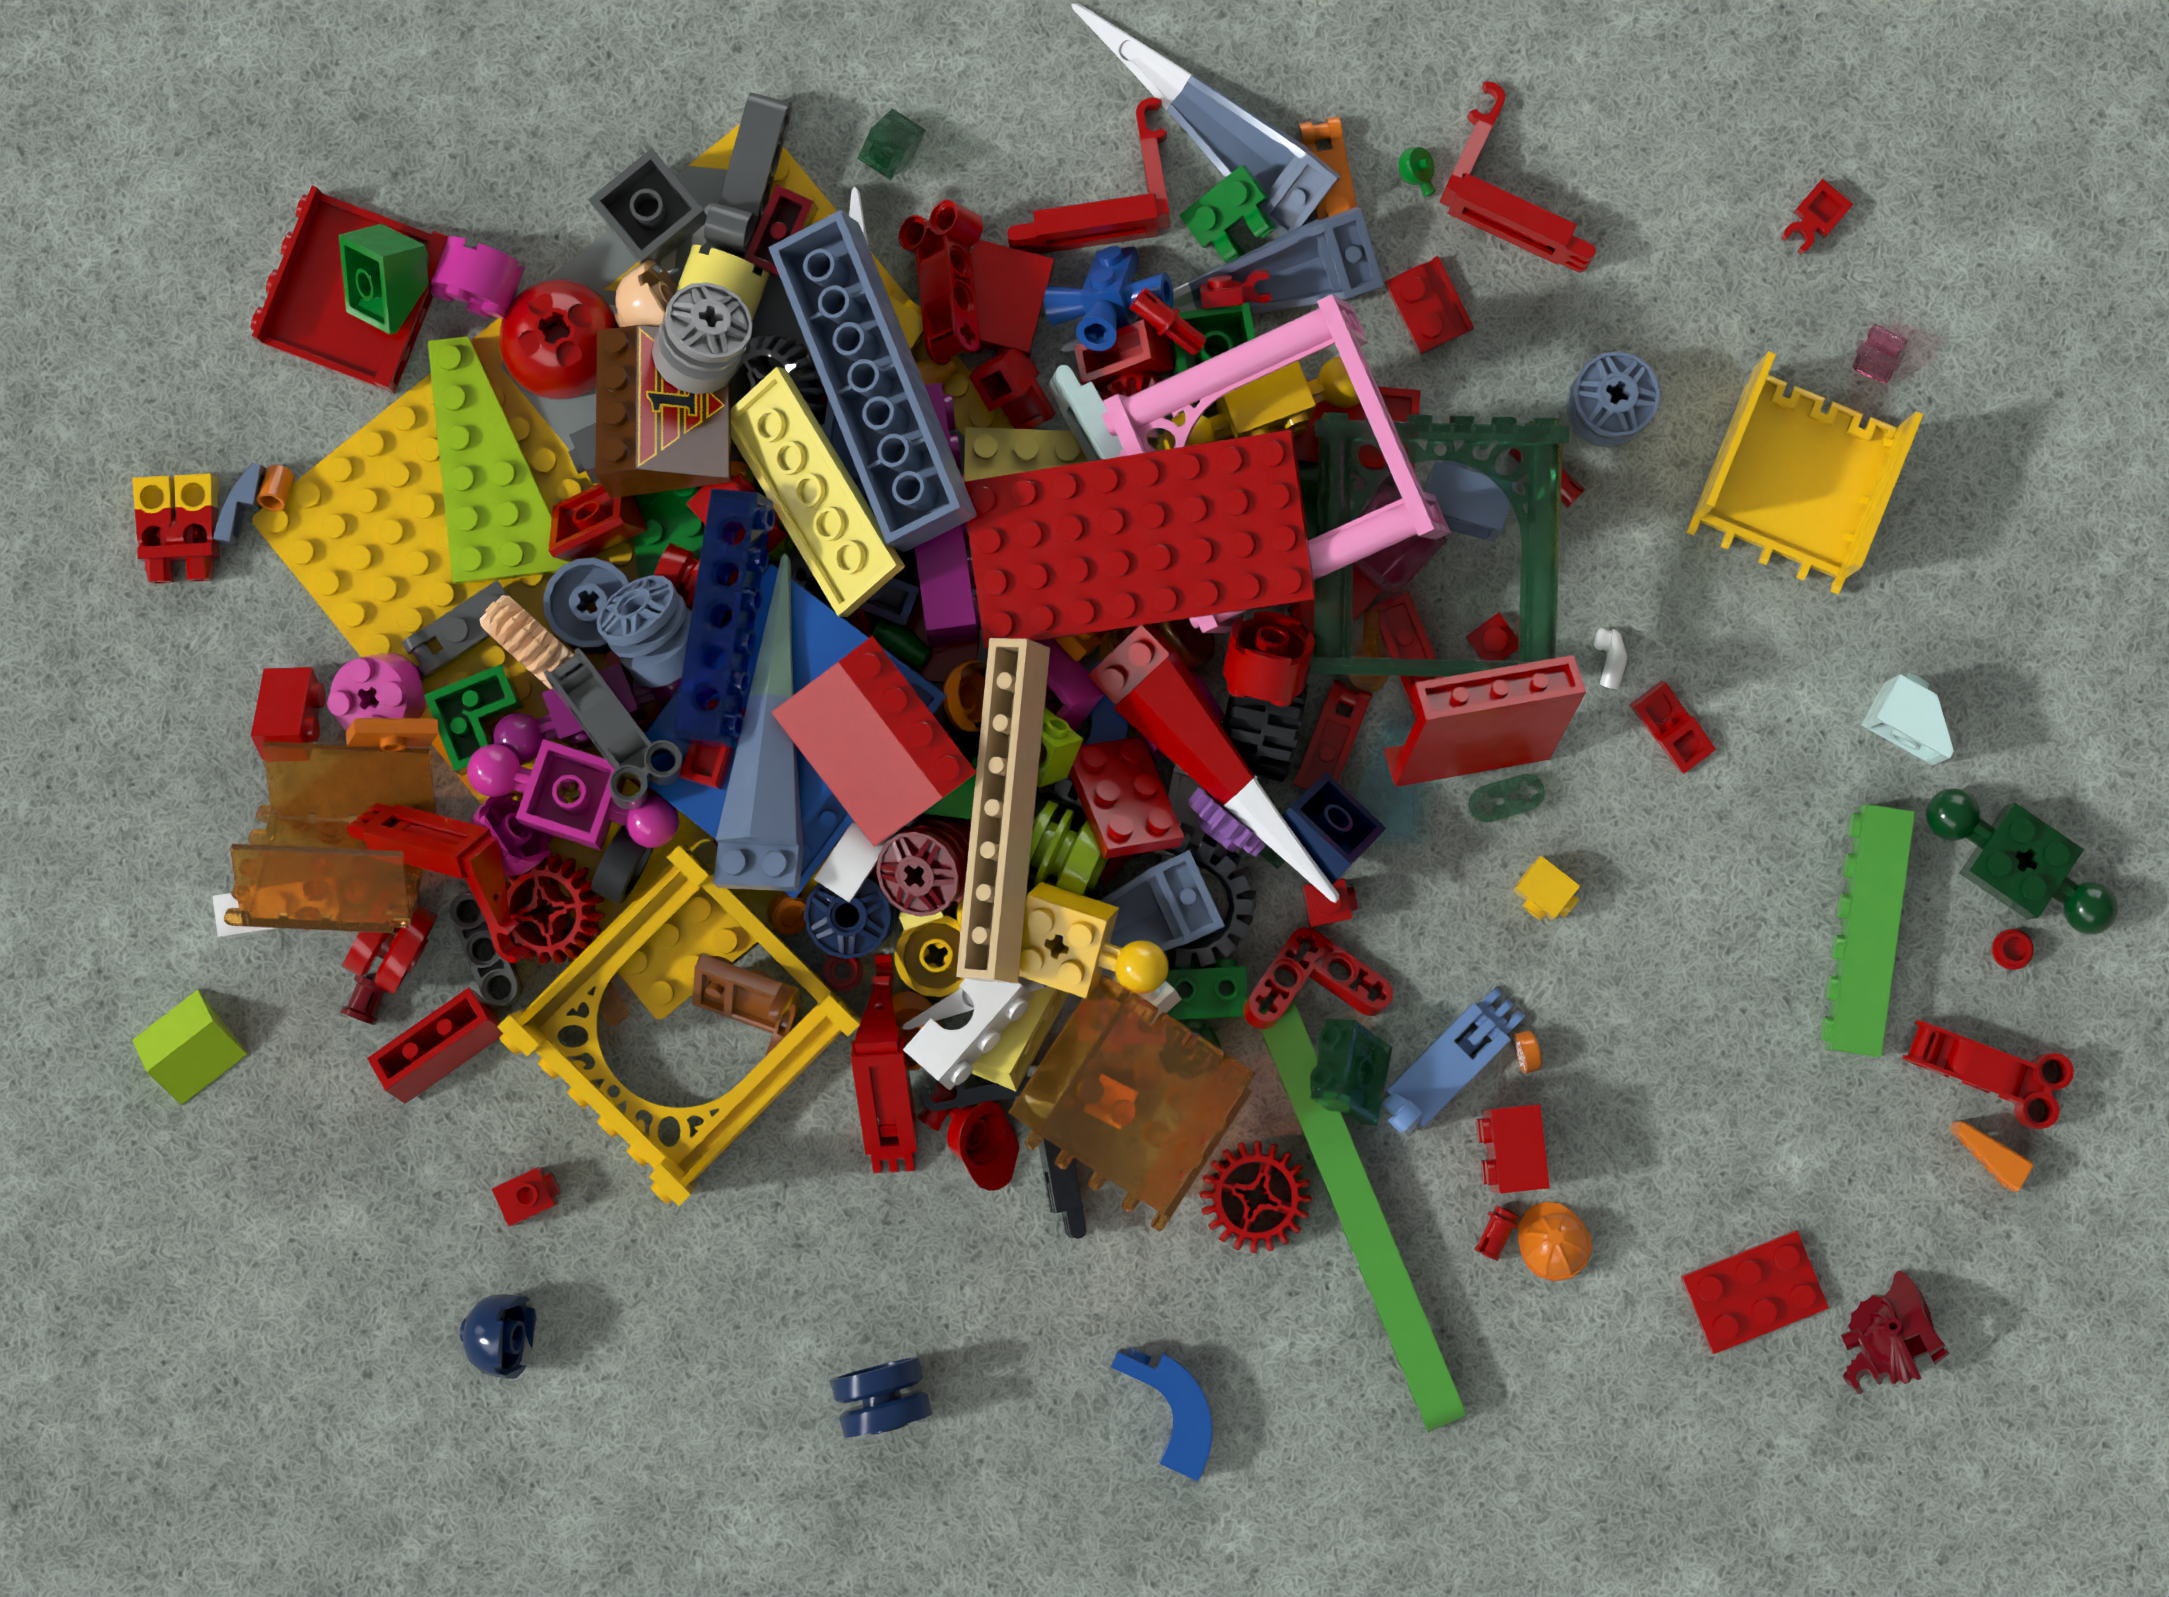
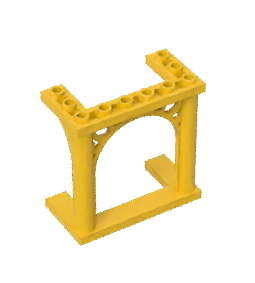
M686 844L678 845L667 856L672 863L525 1010L521 1008L509 1014L497 1026L503 1032L499 1039L512 1053L518 1055L523 1052L528 1057L536 1052L541 1057L537 1062L538 1065L554 1080L560 1076L568 1083L571 1088L567 1093L579 1106L585 1109L590 1105L600 1115L596 1121L604 1131L613 1138L619 1134L630 1145L626 1149L627 1153L639 1165L644 1167L649 1163L654 1168L649 1176L654 1181L650 1186L652 1191L667 1205L673 1200L678 1206L692 1194L697 1185L695 1180L842 1032L848 1037L860 1025L861 1018L730 888H718L713 884L714 872ZM702 886L819 1003L732 1090L702 1105L669 1107L649 1102L637 1096L626 1088L613 1074L603 1057L599 1044L597 1030L598 1011L603 993L614 974ZM595 986L596 989L594 995L588 994V992ZM582 1002H585L589 1008V1014L586 1018L578 1015H567L572 1008L577 1012ZM577 1025L587 1031L588 1040L579 1047H568L559 1041V1031L565 1026ZM589 1053L594 1058L595 1065L591 1069H585L584 1066L587 1063L582 1060H573L570 1056ZM605 1079L601 1086L594 1080ZM616 1085L619 1087L620 1094L617 1097L609 1095L608 1088L610 1086ZM625 1100L626 1111L619 1105ZM719 1108V1111L712 1116L710 1111ZM640 1110L648 1111L653 1117L649 1134L645 1131V1121L642 1118L637 1121L636 1115ZM692 1115L699 1116L704 1122L694 1127L698 1132L693 1137H690L691 1129L687 1119ZM667 1116L674 1117L680 1125V1138L673 1146L664 1145L658 1134L659 1124Z

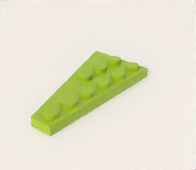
M466 336L428 341L452 583L457 585L556 573L561 566L570 562L554 558L548 551L552 516L471 339Z

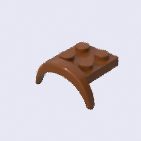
M700 954L694 971L692 1005L772 1033L766 1055L791 1031L800 998L797 987L776 981L763 971H749L737 967L724 957H710Z

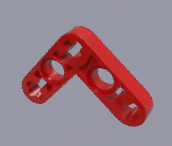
M1302 927L1292 933L1244 1004L1243 1014L1246 1021L1257 1029L1273 1027L1308 977L1366 1016L1381 1014L1392 1001L1393 989L1384 977L1318 931ZM1304 941L1308 942L1311 946L1298 963L1293 957L1300 949L1301 944ZM1339 963L1343 965L1348 972V979L1340 981L1333 978L1329 972V964ZM1284 969L1289 971L1294 978V985L1291 987L1280 985L1275 979V970ZM1357 977H1360L1362 980L1357 985L1356 989H1351L1350 986L1354 983ZM1372 988L1378 992L1374 1002L1367 998ZM1270 993L1276 998L1268 1008V1012L1263 1015L1258 1009Z

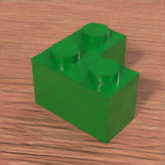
M502 664L424 695L432 717L438 720V732L454 772L461 776L467 774V767L471 756L479 748L493 744L486 722L523 708L510 671Z

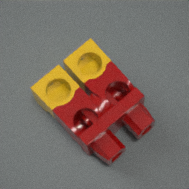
M206 473L174 475V478L171 476L132 478L136 534L139 546L137 547V556L139 560L145 562L148 581L152 584L174 583L173 561H186L188 581H212L214 559H220L219 542L213 539L218 522L219 477Z

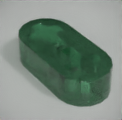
M1530 774L1518 775L1481 786L1474 790L1467 802L1468 811L1477 822L1492 823L1537 808L1543 802L1545 789L1541 780L1536 776ZM1525 781L1528 787L1535 786L1537 794L1531 797V804H1526L1524 799L1509 800L1508 794L1518 791L1520 789V782ZM1486 793L1489 799L1500 796L1503 798L1504 803L1493 807V815L1486 816L1484 810L1477 811L1475 808V804L1481 801L1480 794Z

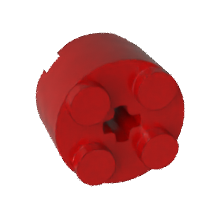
M1262 611L1255 612L1253 619L1243 621V616L1237 618L1232 625L1223 667V674L1228 682L1227 690L1229 693L1237 697L1249 696L1255 699L1270 701L1272 704L1281 707L1291 705L1294 697L1298 696L1305 688L1315 644L1313 634L1309 630L1307 636L1300 630L1301 623L1280 613Z

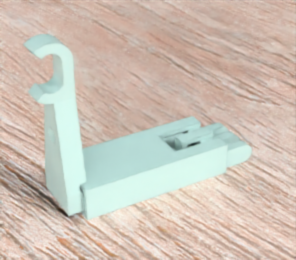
M1059 366L1049 382V389L1088 462L1120 457L1119 452L1124 449L1118 435L1112 436L1105 425L1102 414L1107 412L1093 383L1089 382L1081 386L1069 366Z

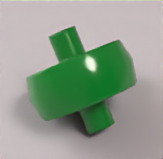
M1411 147L1404 151L1398 162L1399 172L1403 180L1410 185H1419L1424 197L1435 193L1436 190L1430 181L1434 174V162L1430 153L1422 147Z

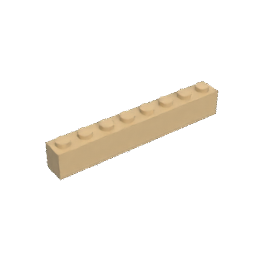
M989 639L956 977L976 981L1018 984L1050 647L1029 639Z

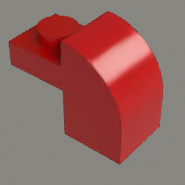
M1017 349L1009 350L976 367L969 375V379L988 411L990 412L1001 406L1014 429H1032L1051 420L1056 414L1036 380V377L1039 375L1038 369L1023 352Z

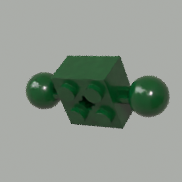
M1944 789L1934 795L1928 803L1926 819L1935 835L1948 841H1958L1966 838L1977 845L1959 874L2025 919L2039 918L2053 897L2064 905L2063 910L2067 922L2080 933L2088 935L2102 933L2109 929L2116 920L2118 903L2115 895L2109 888L2096 882H2085L2078 885L2066 877L2084 849L2017 803L2004 806L1992 825H1989L1980 818L1978 803L1972 795L1962 789ZM2024 853L2027 857L2028 867L2019 870L2017 866L2020 861L2015 855Z

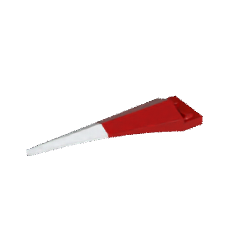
M1152 624L1138 626L1087 676L1116 705L1113 708L1330 901L1336 903L1339 900L1338 892L1265 793L1214 715L1176 649Z

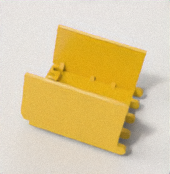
M1768 351L1756 364L1748 383L1744 387L1686 533L1694 536L1699 528V523L1722 531L1725 534L1720 547L1728 550L1733 538H1739L1763 548L1758 563L1766 565L1773 552L1800 563L1796 578L1802 581L1805 580L1810 568L1834 577L1830 592L1838 595L1845 579L1862 568L1924 414L1917 411L1914 412L1898 428L1870 416L1865 428L1862 429L1858 426L1863 413L1832 401L1826 414L1820 412L1825 398L1797 386L1793 387L1789 398L1782 396L1787 382L1768 375L1776 356L1775 353Z

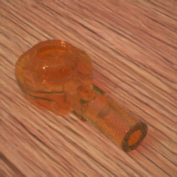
M1376 609L1364 610L1362 650L1356 652V656L1350 662L1348 669L1349 678L1353 685L1359 690L1367 692L1376 691L1383 687L1390 673L1387 661L1378 653L1381 611Z

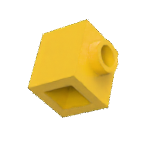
M1539 856L1512 891L1525 900L1522 907L1533 917L1542 921L1545 916L1553 920L1558 914L1565 918L1579 901V898L1574 894L1580 885L1543 856Z

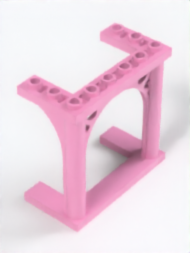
M1333 294L1317 301L1320 308L1129 397L1117 394L1104 400L1103 403L1107 412L1102 414L1109 433L1112 436L1118 435L1124 449L1119 452L1120 457L1157 451L1150 444L1160 440L1156 431L1158 428L1166 429L1174 435L1176 440L1174 448L1184 447L1187 445L1188 438L1199 418L1218 399L1244 385L1336 344L1402 499L1309 540L1314 580L1416 534L1436 540L1451 533L1435 495L1423 492L1361 349V346L1368 344V341L1351 304ZM1200 401L1195 408L1192 406V404ZM1182 411L1185 412L1186 416L1184 425L1180 427L1173 421L1165 419L1170 414L1173 415V418H1176ZM1247 610L1190 618L1189 620L1195 629L1200 627L1202 633H1228L1231 631L1237 616Z

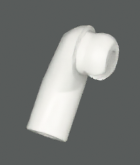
M1600 628L1596 632L1593 644L1597 650L1606 651V662L1600 685L1619 689L1628 657L1621 634L1615 629L1608 631Z

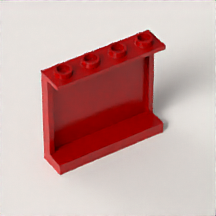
M312 185L308 195L304 194L298 202L296 208L298 221L293 233L288 232L282 242L281 255H283L278 270H272L266 283L268 295L263 308L258 307L252 317L250 328L253 330L251 336L260 344L395 394L434 297L430 294L432 288L431 281L448 236L435 231L432 234L323 194L318 187ZM383 224L425 245L430 260L427 269L429 284L397 333L388 334L346 312L339 243L340 234Z
M1574 655L1415 682L1411 691L1419 714L1404 745L1384 749L1395 787L1550 760L1586 694Z

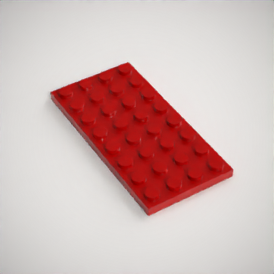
M1293 430L964 481L977 517L967 521L984 648L989 649L990 638L1029 639L1036 642L1317 600Z

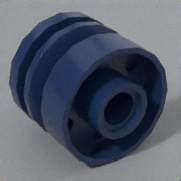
M870 875L851 902L846 901L822 884L817 883L807 898L804 911L806 928L814 943L829 955L844 959L862 957L884 943L897 927L900 909L889 902L879 883ZM847 903L857 907L860 915L859 920L849 917L846 911Z

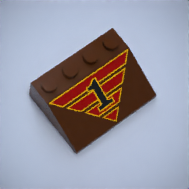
M633 325L597 330L595 475L610 498L731 482V380L725 387L713 393L693 394L682 391L665 381L656 369L652 356L654 338L659 327Z

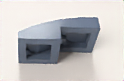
M252 463L229 493L221 510L213 537L220 544L237 547L245 507L261 510V506L256 500L266 472V468L261 464Z

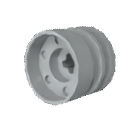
M708 282L693 283L678 290L669 301L663 321L654 338L652 356L656 369L665 381L677 389L689 393H713L725 387L734 376L741 356L751 337L753 323L749 309L738 295L720 285Z

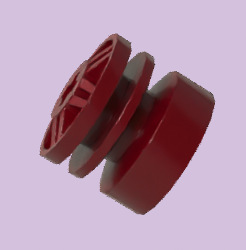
M926 814L887 841L878 855L876 873L880 888L889 902L904 913L922 917L939 913L962 896L965 892L971 825L962 818Z

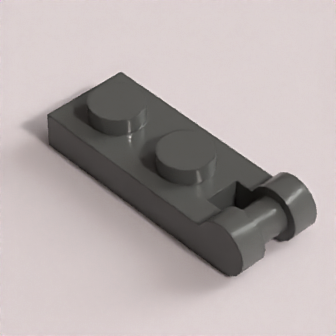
M498 580L424 629L413 633L402 642L407 653H413L419 662L417 668L424 678L435 674L491 637L481 627L480 618L486 613L485 610L493 601L496 602L502 595L509 596ZM437 638L444 649L433 655L427 644Z

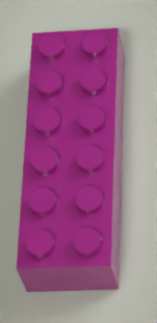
M942 382L926 384L925 388L958 469L961 470L957 434L949 435V431L956 430L952 395L943 396ZM967 522L914 548L929 648L978 642L977 629H982L977 595L972 596L971 590L976 589L972 556L966 555V550L970 549Z

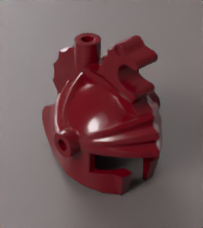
M1897 1271L1894 1274L1893 1283L1886 1295L1883 1297L1872 1295L1866 1301L1860 1302L1858 1308L1851 1313V1322L1848 1325L1851 1331L1841 1335L1848 1351L1858 1346L1861 1347V1352L1857 1354L1856 1359L1851 1360V1365L1847 1366V1371L1843 1374L1846 1383L1853 1386L1857 1394L1863 1393L1859 1382L1864 1375H1872L1878 1385L1883 1383L1885 1377H1890L1892 1384H1896L1898 1381L1906 1384L1913 1378L1916 1380L1922 1379L1915 1358L1928 1353L1936 1365L1950 1354L1944 1348L1945 1344L1935 1333L1931 1312L1919 1287L1902 1271Z

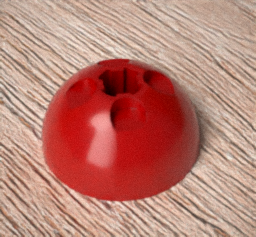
M546 280L523 290L513 300L509 311L505 313L501 321L499 331L500 352L510 375L529 392L549 399L576 398L596 388L597 330L618 328L619 326L609 304L592 288L571 280ZM556 322H557V324H558V325L552 326V327L549 328V329L547 328V327H549L551 324H554V323H556Z

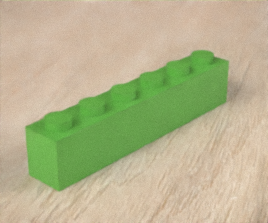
M1864 804L1859 806L1858 813L1852 812L1850 816L1848 836L1854 837L1852 854L1846 853L1842 869L1843 877L1849 878L1847 894H1840L1837 905V918L1843 919L1841 935L1835 934L1831 948V958L1837 959L1835 976L1829 975L1825 994L1826 1000H1832L1830 1017H1823L1820 1028V1040L1826 1041L1825 1050L1873 1058L1882 1057L1915 811Z

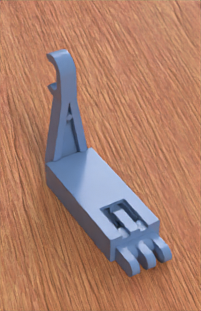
M1497 987L1478 1005L1472 1003L1385 1090L1389 1095L1380 1104L1392 1115L1388 1121L1399 1132L1403 1133L1407 1130L1411 1133L1418 1125L1424 1128L1511 1040L1507 1035L1525 1015L1519 1010L1507 1021L1503 1015L1514 1004L1507 998L1495 1009L1491 1004L1502 993ZM1472 1022H1474L1478 1026V1029L1475 1031L1472 1028L1456 1044L1454 1041L1470 1026ZM1487 1035L1492 1041L1486 1043L1470 1058L1469 1055L1484 1041L1483 1038Z

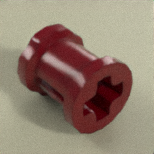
M355 975L354 980L357 983L348 1005L342 1006L340 1012L365 1023L376 1025L378 1019L375 1017L383 994L389 992L376 986L375 980L366 976L359 977Z

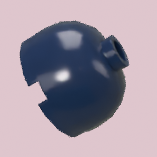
M511 1294L491 1295L478 1302L467 1318L462 1321L460 1339L463 1342L465 1353L471 1364L482 1373L494 1377L516 1379L524 1372L527 1365H520L523 1356L525 1335L532 1349L536 1324L535 1309L527 1307L525 1303L530 1301L528 1297Z

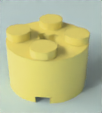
M694 244L676 292L693 283L708 282L726 287L741 298L749 309L753 321L770 274L763 270L761 276L753 273L755 264L721 250L711 248L708 255L699 253L701 245Z

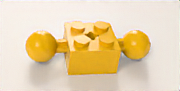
M1341 356L1328 360L1320 369L1318 378L1309 382L1305 379L1299 361H1296L1218 399L1216 403L1218 415L1210 418L1202 415L1195 424L1186 446L1215 442L1227 437L1228 439L1284 430H1293V435L1296 436L1306 431L1305 425L1310 423L1317 404L1326 401L1337 408H1350L1359 404L1360 400ZM1185 412L1180 413L1170 421H1173L1179 427L1184 425L1186 420ZM1165 429L1163 434L1165 449L1174 448L1176 445L1175 437L1170 431Z
M1040 882L1027 894L1018 976L1087 998L1098 986L1102 970L1105 968L1115 972L1118 982L1127 991L1135 994H1148L1162 986L1167 978L1169 966L1163 950L1150 941H1133L1123 948L1110 944L1119 907L1044 882ZM964 897L959 902L957 908V922L960 929ZM1058 935L1063 937V942L1060 940Z

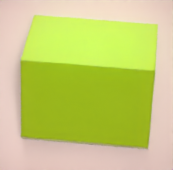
M199 989L132 1039L146 1072L181 1105L248 1055Z

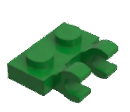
M1246 165L1239 166L1179 215L1201 247L1207 248L1214 243L1217 253L1225 263L1245 254L1242 247L1229 232L1231 228L1244 218L1248 227L1257 238L1260 236L1265 238L1277 229L1260 206L1269 197Z

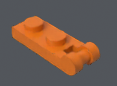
M1339 116L1326 118V123L1312 125L1311 121L1298 124L1301 143L1310 148L1314 155L1341 176L1315 210L1317 219L1321 220L1357 207ZM1330 139L1331 149L1317 152L1315 141Z

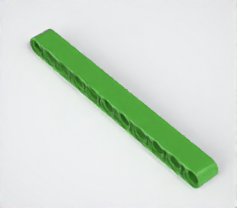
M1292 1000L1273 1027L1261 1029L1264 1036L1263 1040L1272 1061L1274 1060L1280 1074L1278 1076L1288 1099L1290 1098L1298 1124L1303 1136L1308 1141L1311 1155L1319 1174L1323 1177L1327 1187L1326 1191L1343 1225V1232L1351 1251L1354 1252L1358 1261V1268L1366 1287L1373 1297L1374 1306L1383 1328L1386 1329L1395 1357L1405 1374L1406 1383L1415 1405L1418 1406L1423 1417V1424L1427 1432H1430L1466 1417V1413L1301 1016ZM1270 1006L1262 1008L1258 1011L1261 1014L1265 1015L1268 1012V1008Z

